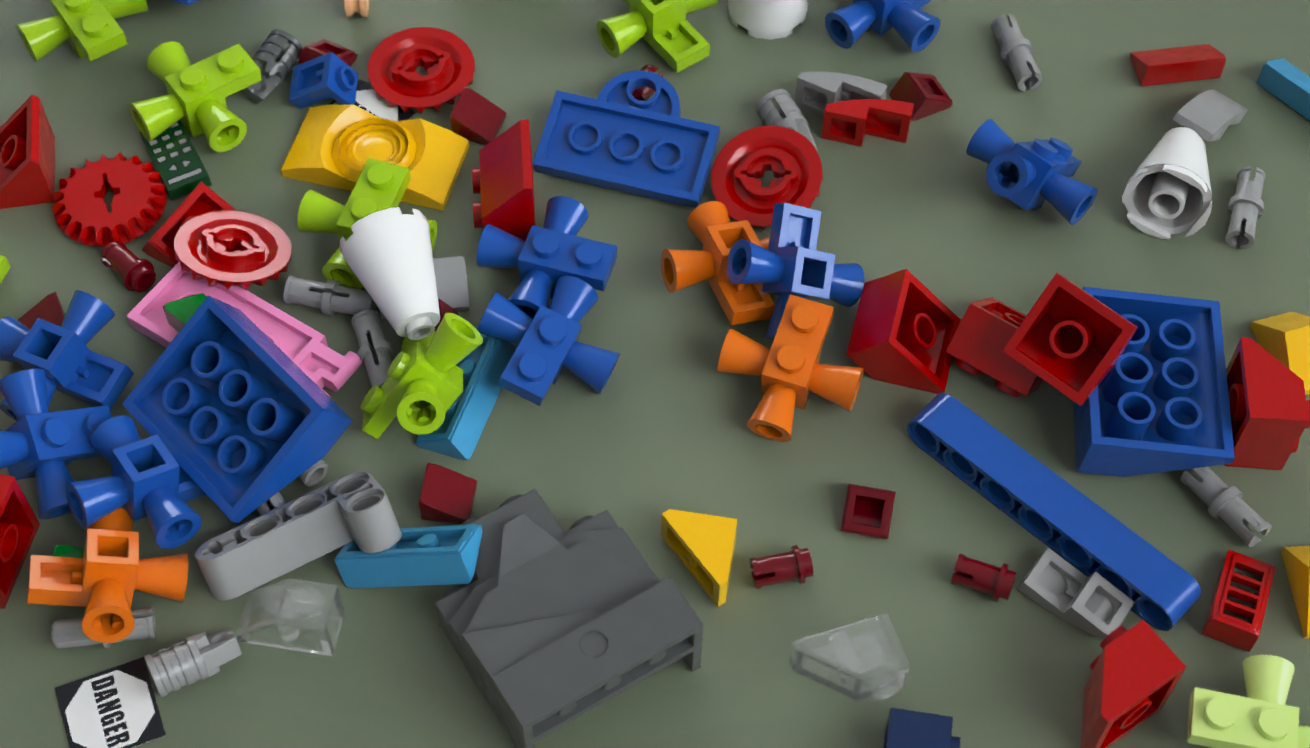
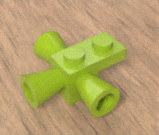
M49 0L52 3L56 16L17 24L16 28L27 51L36 63L66 40L79 58L87 56L89 61H93L128 44L125 33L115 19L147 12L148 5L146 0Z
M623 0L629 4V13L599 20L596 24L599 40L606 52L613 58H618L643 37L667 64L678 73L710 56V44L686 20V14L716 6L719 0Z
M170 41L157 46L148 57L147 68L152 74L166 83L168 94L129 103L132 118L146 140L151 142L177 121L181 120L184 128L192 138L204 133L211 149L216 152H226L239 145L247 133V125L242 119L227 109L225 97L262 81L261 71L257 64L239 43L191 65L180 43Z
M368 158L346 205L340 204L311 189L308 190L303 196L298 210L297 226L299 231L336 233L339 236V241L342 236L347 241L353 234L351 226L355 222L374 212L399 206L411 180L410 169ZM427 220L433 252L437 238L436 220ZM339 247L323 266L322 273L327 280H338L341 286L362 289L364 286L344 260Z
M448 312L445 313L437 331H434L431 335L419 340H411L405 337L401 345V352L395 357L388 369L387 375L389 377L380 388L376 385L373 386L362 401L360 407L364 411L362 430L378 440L397 416L400 425L410 433L425 435L436 431L443 424L447 410L463 392V369L458 367L457 364L483 343V338L478 330L461 316Z

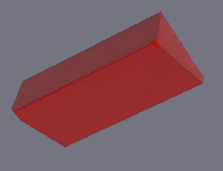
M1210 44L1131 52L1130 59L1141 87L1220 78L1226 63L1225 55Z
M201 181L148 240L142 251L173 268L179 262L175 260L174 238L183 224L205 213L235 211V209Z

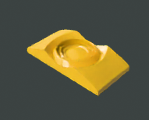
M354 104L310 107L281 168L282 177L353 191L368 158L410 169L411 180L400 202L444 211L469 149V140L421 118L402 121L379 118Z

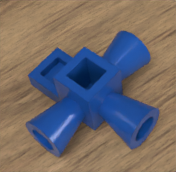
M854 0L853 4L828 13L825 17V27L831 39L844 49L851 48L868 28L872 29L879 36L894 28L913 52H919L936 36L940 27V19L920 10V8L932 0Z
M989 119L977 129L967 146L966 154L989 164L986 171V179L990 189L995 194L1008 198L1024 210L1040 208L1044 201L1047 200L1071 225H1074L1085 215L1097 195V188L1069 178L1074 176L1082 161L1072 156L1073 149L1059 139L1051 137L1050 140L1035 139V141L1015 143L992 119Z
M554 196L547 202L544 227L532 225L526 241L491 224H487L478 244L477 265L478 267L518 268L520 284L508 301L533 319L541 305L549 308L550 299L553 298L557 281L562 276L579 278L588 283L593 289L604 291L617 259V246L576 236L588 219L587 209L573 198Z
M775 203L768 250L746 239L738 240L730 250L727 260V275L731 283H763L762 292L779 295L764 338L774 340L790 294L808 300L831 299L846 307L853 306L861 297L865 281L862 267L857 263L834 264L836 254L816 250L822 211L788 203Z
M572 276L560 277L556 284L550 308L541 305L533 319L501 294L495 293L480 320L477 330L480 334L519 344L500 377L499 386L540 406L551 385H555L565 367L597 393L601 394L619 359L620 353L577 342L582 328L579 322L598 301L596 291L588 283Z
M80 290L74 292L61 327L40 318L36 320L31 329L14 317H5L0 320V360L19 363L25 370L34 368L44 369L48 408L55 390L97 407L109 405L111 410L134 374L126 364L93 352L86 346L115 316L114 311L107 304L89 293ZM4 399L0 403V409L12 419L18 421L6 399Z
M27 369L5 376L0 380V391L18 421L6 431L0 430V469L7 467L10 476H14L16 480L35 477L40 519H52L70 514L72 512L66 496V484L74 482V479L66 465L76 460L103 457L92 447L91 436L101 423L112 418L109 405L49 412L44 369Z
M115 416L101 423L91 436V445L112 464V476L68 482L66 484L68 504L78 525L86 529L123 506L133 522L148 517L156 543L161 548H175L188 542L200 529L201 517L186 502L207 494L178 465L158 435L141 440L135 422L129 416Z

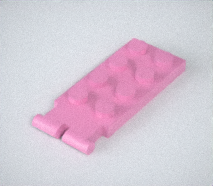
M180 261L126 315L132 328L167 348L178 332L168 323L163 306L171 301L204 293L206 296L209 295L240 309L321 389L325 386L337 392L362 364V360H360L356 353L348 351L343 356L327 347L325 335L238 285H232L227 290L224 284L218 283L209 286L206 279L193 280L191 272L181 270Z

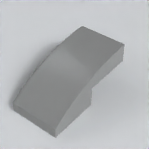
M801 72L797 77L795 103L797 107L824 117L826 104L855 99H886L888 85L844 73Z
M1210 89L1202 92L1185 104L1176 113L1173 121L1183 127L1194 130L1201 138L1211 142L1220 140L1228 126L1240 124L1248 109L1218 91Z
M1049 547L1040 554L1017 587L1019 591L1049 612L1103 640L1121 625L1135 603L1097 572H1094L1087 578Z

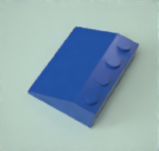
M1083 287L1084 291L1138 328L1117 363L1084 404L1080 406L1074 402L1077 472L1127 477L1231 464L1235 459L1219 301Z
M209 295L122 403L151 436L158 435L178 465L225 515L235 523H239L321 460L353 422L240 309Z

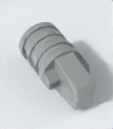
M773 90L760 99L756 106V112L765 126H782L792 129L806 137L817 150L808 128V122L787 90ZM772 100H775L779 107L777 109L771 102Z
M228 628L206 636L204 631L185 638L180 643L176 642L166 649L162 648L154 654L149 653L144 656V659L158 693L163 698L172 691L176 692L182 689L181 687L192 685L195 681L204 680L220 672L219 666L242 655L234 632Z

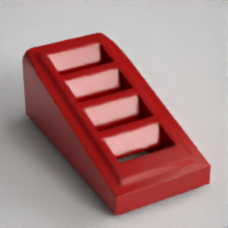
M1228 549L1201 634L1250 652L1260 634L1276 567ZM1234 567L1258 575L1260 580L1258 581L1234 572ZM1234 581L1256 590V594L1230 585V582ZM1227 595L1251 603L1252 607L1250 608L1226 599ZM1226 609L1248 617V621L1225 614L1223 610Z

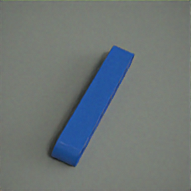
M939 393L907 424L909 437L921 450L1085 576L1089 577L1094 572H1097L1135 602L1130 610L1154 628L1161 631L1172 629L1201 596L1199 584L1187 571L951 395Z

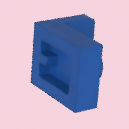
M332 52L296 65L293 68L289 101L299 109L331 97L341 105H355L358 73Z

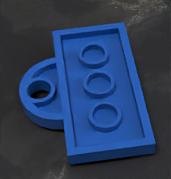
M629 71L611 79L602 88L597 99L556 90L533 161L534 172L696 208L699 206L720 136V126L681 118L679 97L674 87L665 78L649 71ZM639 87H650L655 91L654 96L646 101H639L632 94Z

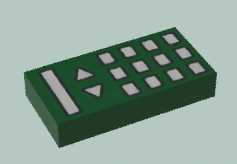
M181 120L177 121L151 142H148L143 134L139 132L157 172H160L159 174L171 200L191 193L201 181L207 186L212 185L209 175Z

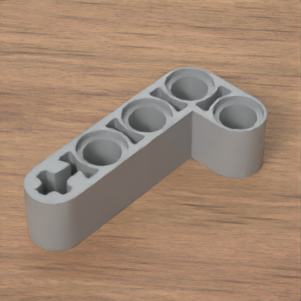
M359 471L334 480L210 539L196 550L195 559L213 598L225 601L239 597L352 541L365 553H378L387 550L401 539L402 532L385 490L370 473Z

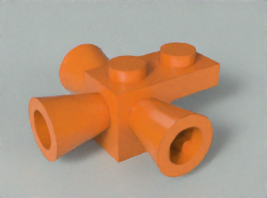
M709 201L697 206L687 219V227L703 244L702 251L664 249L662 251L661 272L667 290L670 293H674L707 280L731 326L771 319L775 303L769 293L762 292L763 283L733 284L727 275L728 256L731 248L738 240L746 239L768 250L770 236L759 240L748 220L730 222L727 208L721 202Z
M790 294L770 349L732 328L728 331L719 356L717 371L721 373L761 376V396L763 398L747 422V427L753 433L776 442L790 441L795 407L805 409L811 392L851 412L860 388L864 368L819 364L820 352L834 315V307Z
M119 508L85 529L86 540L83 558L31 555L28 572L27 604L87 607L81 624L84 634L96 642H118L128 637L135 626L131 611L134 590L179 602L184 601L188 579V554L139 559V532L132 531L134 527L133 520L125 509Z

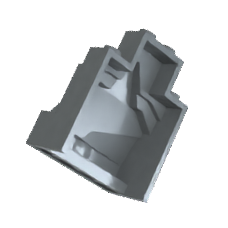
M534 489L524 495H514L506 499L498 509L481 518H470L461 524L481 525L483 530L475 573L470 584L467 586L462 584L451 588L443 595L441 600L435 602L439 625L516 748H535L536 741L683 658L692 672L701 667L703 623L671 577L661 582L659 581L625 530L619 528L608 510L594 517L585 516L576 521L570 530L564 532L537 490Z

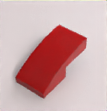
M855 99L826 104L821 138L862 147L865 135L906 143L914 103L886 99Z

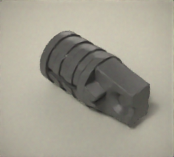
M272 30L252 58L260 68L262 81L240 91L256 104L264 100L277 85L283 82L285 76L300 57L302 46L299 41L283 30ZM288 42L290 44L289 47L284 49V46Z

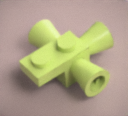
M1254 655L1242 661V670L1247 697L1194 687L1189 696L1186 743L1211 748H1310V726H1299V708L1285 705L1295 669L1294 665L1284 658L1273 655Z

